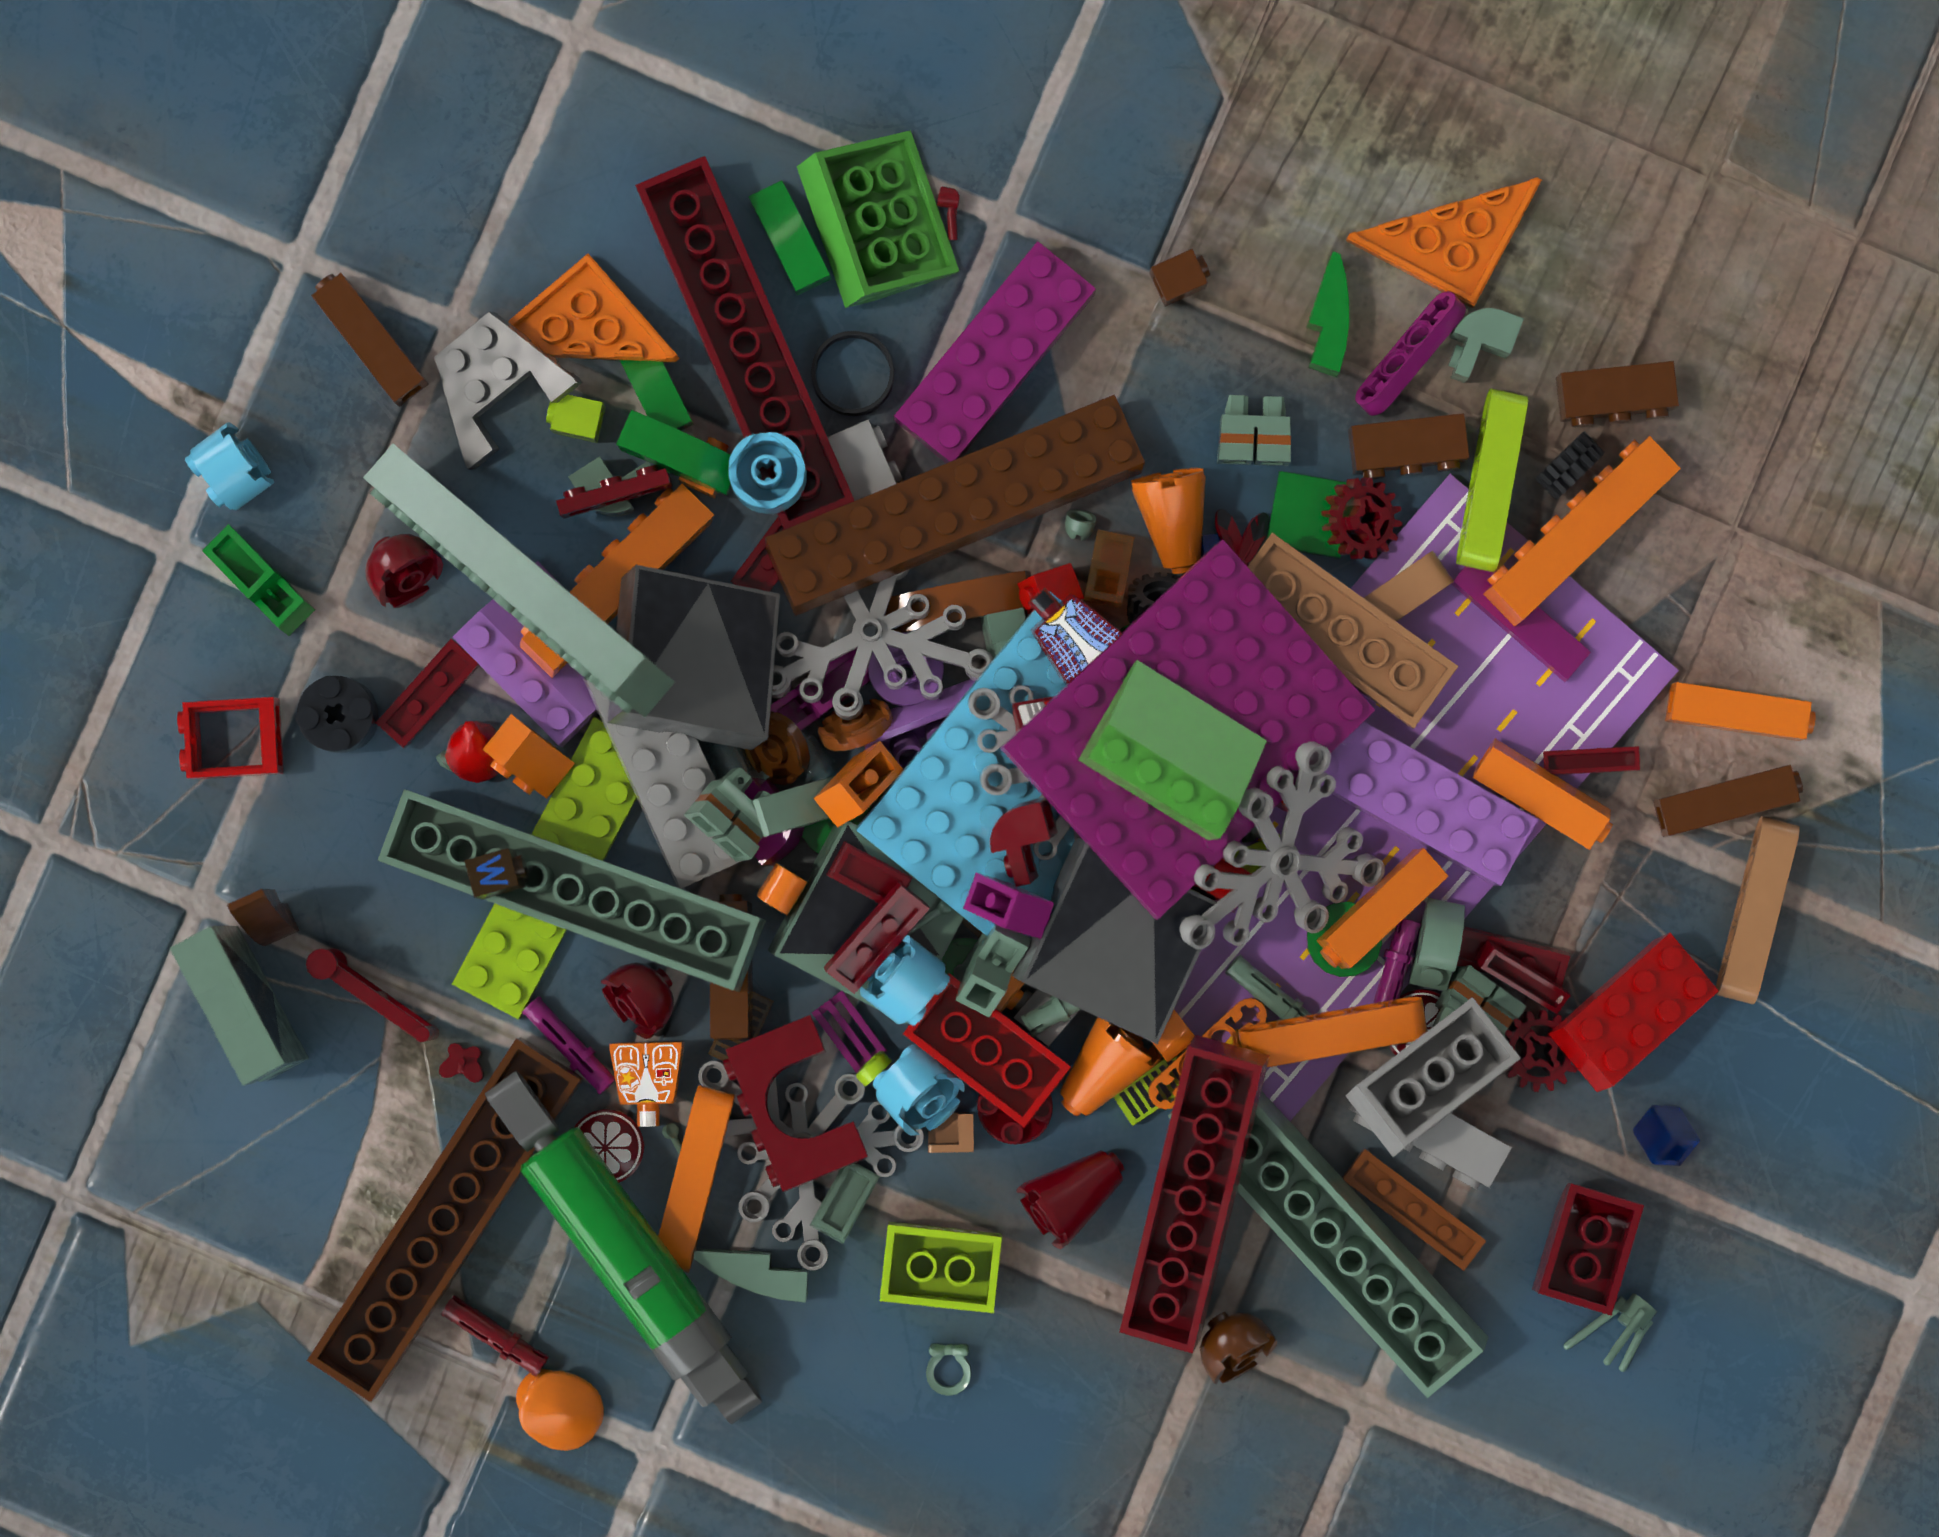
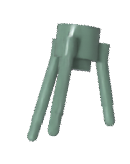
M1634 1293L1628 1300L1620 1297L1615 1303L1612 1316L1603 1313L1564 1343V1349L1569 1350L1620 1312L1621 1315L1617 1320L1626 1328L1603 1362L1605 1365H1610L1632 1333H1635L1619 1366V1370L1624 1372L1633 1359L1645 1333L1652 1326L1653 1322L1651 1320L1657 1311Z

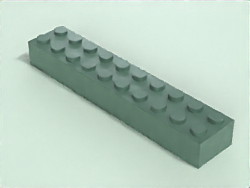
M393 443L363 477L374 487L370 494L393 512L396 517L414 530L424 541L442 554L445 559L463 572L473 583L491 596L494 601L512 614L522 625L540 638L550 649L568 662L571 667L595 685L599 691L627 714L632 709H635L645 718L675 683L668 675Z
M403 790L377 861L473 895L464 860L511 848L516 850L517 855L522 854L528 870V877L523 878L525 888L484 900L740 992L766 920L412 791Z
M1261 1090L1237 1192L1427 1398L1430 1397L1484 1351L1489 1337Z

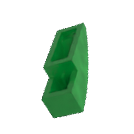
M781 180L748 196L797 296L831 280L827 267L783 181Z
M1334 251L1329 258L1306 328L1320 332L1308 368L1333 377H1337L1340 373L1349 331V294L1346 273L1341 254Z
M620 360L648 417L680 431L694 425L663 362Z
M634 410L630 411L616 443L622 452L658 465L659 469L666 468L671 474L723 495H728L731 488L728 475L731 454Z
M229 524L202 550L231 582L286 635L290 636L315 611L311 604Z

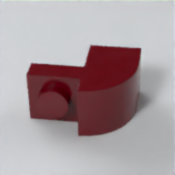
M1045 797L1037 798L1014 806L998 819L992 829L990 837L991 853L1006 850L1007 855L1004 856L1005 870L1008 877L1014 879L1016 887L1031 884L1039 877L1030 844L1050 840L1058 833L1051 805Z

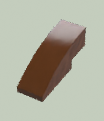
M260 889L227 904L230 913L238 924L259 945L267 946L299 931L288 904L280 902L275 889Z

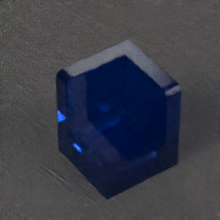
M1652 1105L1633 1129L1634 1135L1653 1165L1681 1166L1701 1141L1682 1110L1676 1106Z

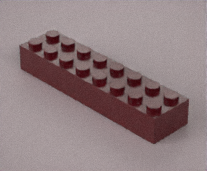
M1195 1035L1188 1045L1122 1318L1120 1333L1192 1354L1201 1340L1270 1055Z

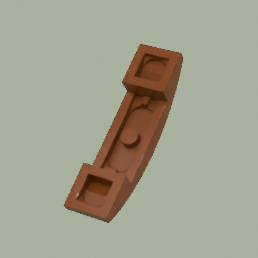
M1025 571L1011 572L892 596L885 616L906 606L908 599L915 594L924 595L929 600V614L920 620L913 619L894 629V631L901 633L912 632L943 616L944 610L950 605L961 606L965 611L966 620L1018 608L1025 609L1020 602V590L1017 583L1025 580L1026 574ZM917 601L913 603L911 609L915 612H922L926 605L923 602ZM952 612L947 617L951 623L959 622L962 618L957 612Z

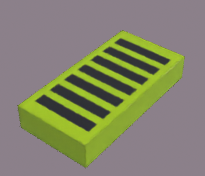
M1177 1056L1168 1063L1165 1059L1161 1060L1155 1067L1113 1097L1132 1126L1159 1109L1149 1098V1085ZM1176 1068L1169 1073V1075L1175 1078L1169 1085L1166 1086L1161 1082L1156 1086L1159 1090L1156 1096L1158 1101L1162 1099L1171 1101L1175 1098L1172 1091L1179 1085L1180 1081Z

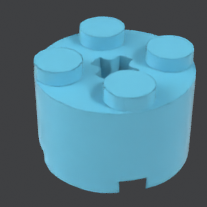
M227 422L193 447L185 461L191 471L198 477L202 475L210 486L206 489V492L218 507L225 504L230 510H238L274 484V479L266 477L271 471L256 447L248 438L240 441L234 435L240 430L232 423Z
M766 432L747 436L737 444L729 459L728 475L732 489L739 501L755 512L763 514L782 512L795 504L804 491L807 471L803 456L795 443L782 434ZM772 465L775 466L774 473L776 477L774 479L767 477L764 481L761 480L762 476L759 469L761 467L769 469Z
M906 935L902 940L903 943L897 946L868 978L869 985L867 990L862 987L860 988V995L895 1023L903 1024L908 1022L911 1025H915L925 1015L927 1010L925 1006L933 995L940 994L946 988L950 981V976L945 973V964L912 937Z
M916 1044L908 1046L902 1052L900 1059L888 1070L878 1074L873 1081V1087L877 1090L876 1098L899 1126L908 1135L912 1136L920 1135L916 1131L918 1129L926 1127L931 1131L944 1123L961 1102L957 1098L959 1089L964 1092L965 1088L963 1081Z

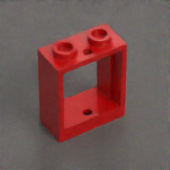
M262 697L182 702L183 711H178L177 725L179 734H184L185 749H180L179 762L181 771L186 772V778L194 780L284 774L280 699ZM259 710L262 765L202 768L199 713Z

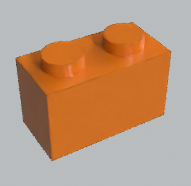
M510 714L482 749L494 759L490 766L502 776L509 779L512 774L516 777L512 782L524 792L531 795L535 790L546 799L575 764L554 745L512 714Z
M879 741L855 755L813 799L838 828L864 813L904 769Z

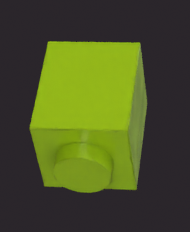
M567 395L558 403H549L546 423H551L550 430L554 434L598 443L606 406L600 401Z

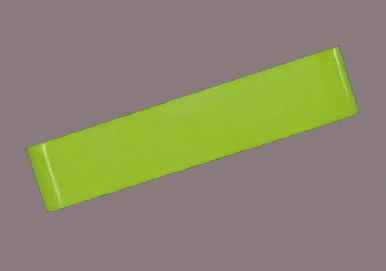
M1490 388L1487 393L1458 544L1457 565L1489 572H1495L1503 546L1527 413L1528 396Z

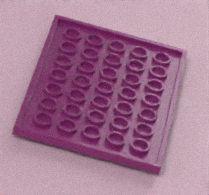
M1224 540L1216 543L1122 632L1123 635L1060 690L1000 747L1154 919H1159L1196 884L1194 875L1200 866L1207 864L1213 867L1223 858V852L1227 844L1232 841L1239 842L1255 827V824L1250 819L1244 817L1238 807L1221 838L1207 840L1078 761L1136 660L1267 740L1246 790L1257 788L1267 793L1273 799V808L1283 800L1280 793L1267 784V775L1273 767L1281 766L1293 774V784L1295 786L1300 769L1295 755L1300 745L1308 742H1317L1326 747L1331 754L1375 711ZM1283 775L1279 777L1278 783L1282 780Z

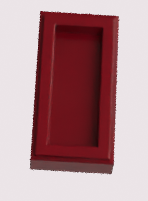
M845 841L827 873V876L878 903L885 898L898 882H901L908 888L913 879L909 875Z

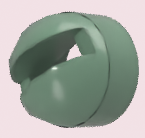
M1069 510L1065 520L1067 535L1073 540L1076 535H1080L1081 541L1086 540L1094 531L1096 516L1084 510Z

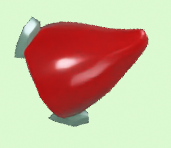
M466 721L450 736L447 749L436 756L438 763L445 769L454 772L462 780L475 783L488 781L499 774V772L490 766L494 759L482 749L497 730L491 724L479 721Z

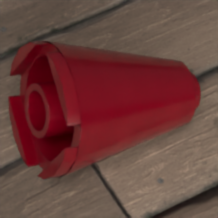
M1100 1150L1026 1181L1016 1190L1017 1193H1025L1026 1196L1020 1201L1033 1223L1043 1235L1050 1231L1057 1238L1051 1244L1061 1250L1074 1239L1123 1182L1121 1173L1125 1169L1113 1152L1106 1154Z

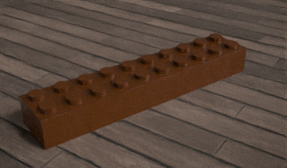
M1114 394L765 538V547L793 613L797 616L1142 473L1145 461Z
M522 1037L515 1039L307 1359L309 1363L369 1402L378 1397L521 1177V1165L537 1152L535 1148L528 1152L522 1148L487 1100L485 1092L514 1071H518L556 1122L584 1080L582 1076L573 1072Z

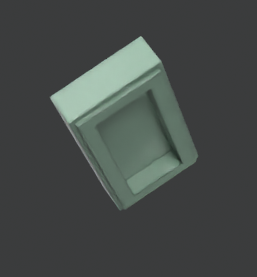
M857 1163L840 1169L809 1226L843 1244L880 1176Z

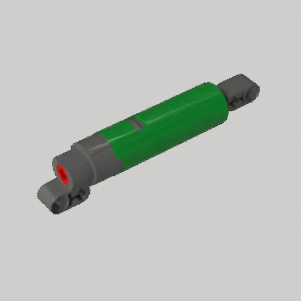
M514 1071L485 1092L487 1100L526 1152L532 1148H535L537 1151L521 1165L520 1172L672 1380L676 1381L681 1378L701 1407L714 1402L730 1424L735 1423L761 1404L763 1401L746 1377L748 1374L747 1370L727 1344L732 1338L580 1128L572 1127L555 1138L553 1133L559 1130L556 1122L518 1071Z

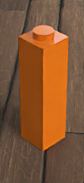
M1675 682L1670 684L1665 721L1802 741L1807 740V733H1813L1816 714L1814 711H1811L1812 702Z
M1494 738L1474 769V779L1589 850L1595 841L1602 843L1613 826L1609 822L1611 809L1556 775L1551 774L1540 765Z
M1425 848L1413 849L1377 885L1368 891L1316 940L1323 948L1320 951L1322 957L1334 968L1337 966L1341 969L1352 968L1449 876Z

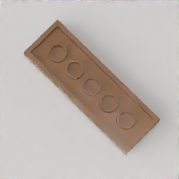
M1273 533L1270 534L1248 565L1253 574L1353 686L1412 729L1415 728L1458 668V665Z

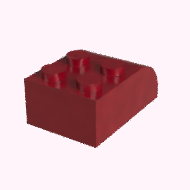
M1568 1183L1556 1207L1532 1290L1548 1297L1612 1316L1644 1205Z

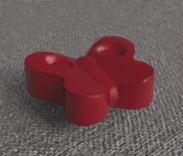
M459 1043L450 1044L448 1047L449 1057L439 1067L441 1077L450 1078L459 1073L463 1074L473 1083L480 1082L484 1077L483 1069L478 1061L482 1054L481 1048L472 1046L466 1049Z

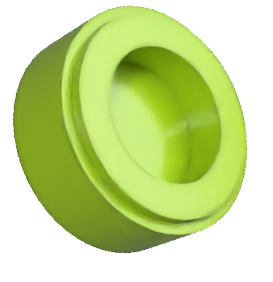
M879 1051L856 1073V1078L864 1086H867L892 1060L884 1051Z

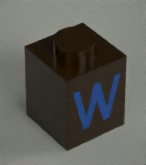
M506 848L464 860L474 898L483 900L525 888L523 878L528 877V870L523 855H517L516 850Z

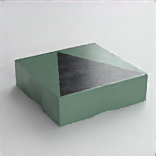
M848 821L838 828L834 824L813 863V869L807 885L789 914L785 916L768 951L876 1008L860 995V989L853 994L824 969L827 962L879 904L827 876L844 841L912 877L913 879L908 889L928 904L930 909L925 915L936 909L942 899L857 832L855 829L858 825ZM952 908L949 914L939 915L909 936L938 959L942 960L964 917ZM867 980L861 987L867 990L869 981Z
M209 926L169 948L243 1086L257 1081H268L309 1059L238 926Z

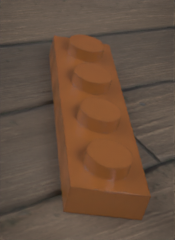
M1364 1148L1342 1176L1346 1183L1463 1271H1465L1486 1242L1484 1238Z

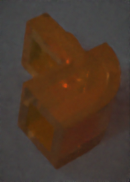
M1097 530L1084 602L1121 609L1135 537Z

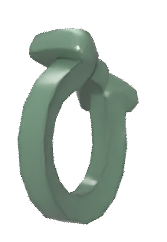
M932 1343L929 1347V1353L932 1357L926 1368L927 1382L932 1390L938 1394L946 1396L957 1395L965 1390L970 1382L971 1368L966 1358L969 1348L967 1344L941 1345ZM944 1355L955 1356L963 1368L962 1379L952 1386L942 1385L934 1377V1368Z

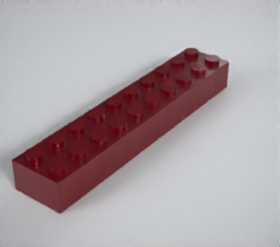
M700 157L635 185L743 437L746 438L753 434L766 432L779 433L793 441L803 456L807 471L806 485L802 495L795 504L777 513L783 530L854 502L855 500L706 157ZM772 465L769 469L764 467L759 469L763 481L767 477L771 479L776 477L774 473L775 466Z

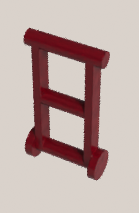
M335 948L317 949L309 954L306 960V968L312 977L320 980L330 978L410 1034L418 1042L435 1040L439 1036V1029L423 1019L349 967L348 959L341 950Z

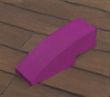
M857 648L829 663L822 684L823 696L818 702L808 703L804 701L800 694L799 684L787 695L774 702L770 707V711L779 712L791 719L801 732L834 709L832 704L834 694L839 689L845 687ZM868 668L861 688L870 682ZM809 685L805 688L804 693L808 696H814L818 692V687ZM844 696L841 699L840 703L844 702L851 696Z

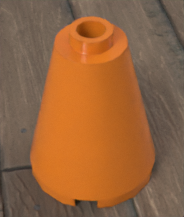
M1203 468L1173 470V473L1161 475V472L1131 480V490L1163 568H1171L1172 574L1186 573L1201 559L1206 483Z
M1097 1017L1060 1090V1094L1064 1098L1061 1103L1075 1116H1079L1081 1113L1089 1116L1155 1067L1161 1060V1055L1154 1045L1148 1050L1142 1042V1037Z

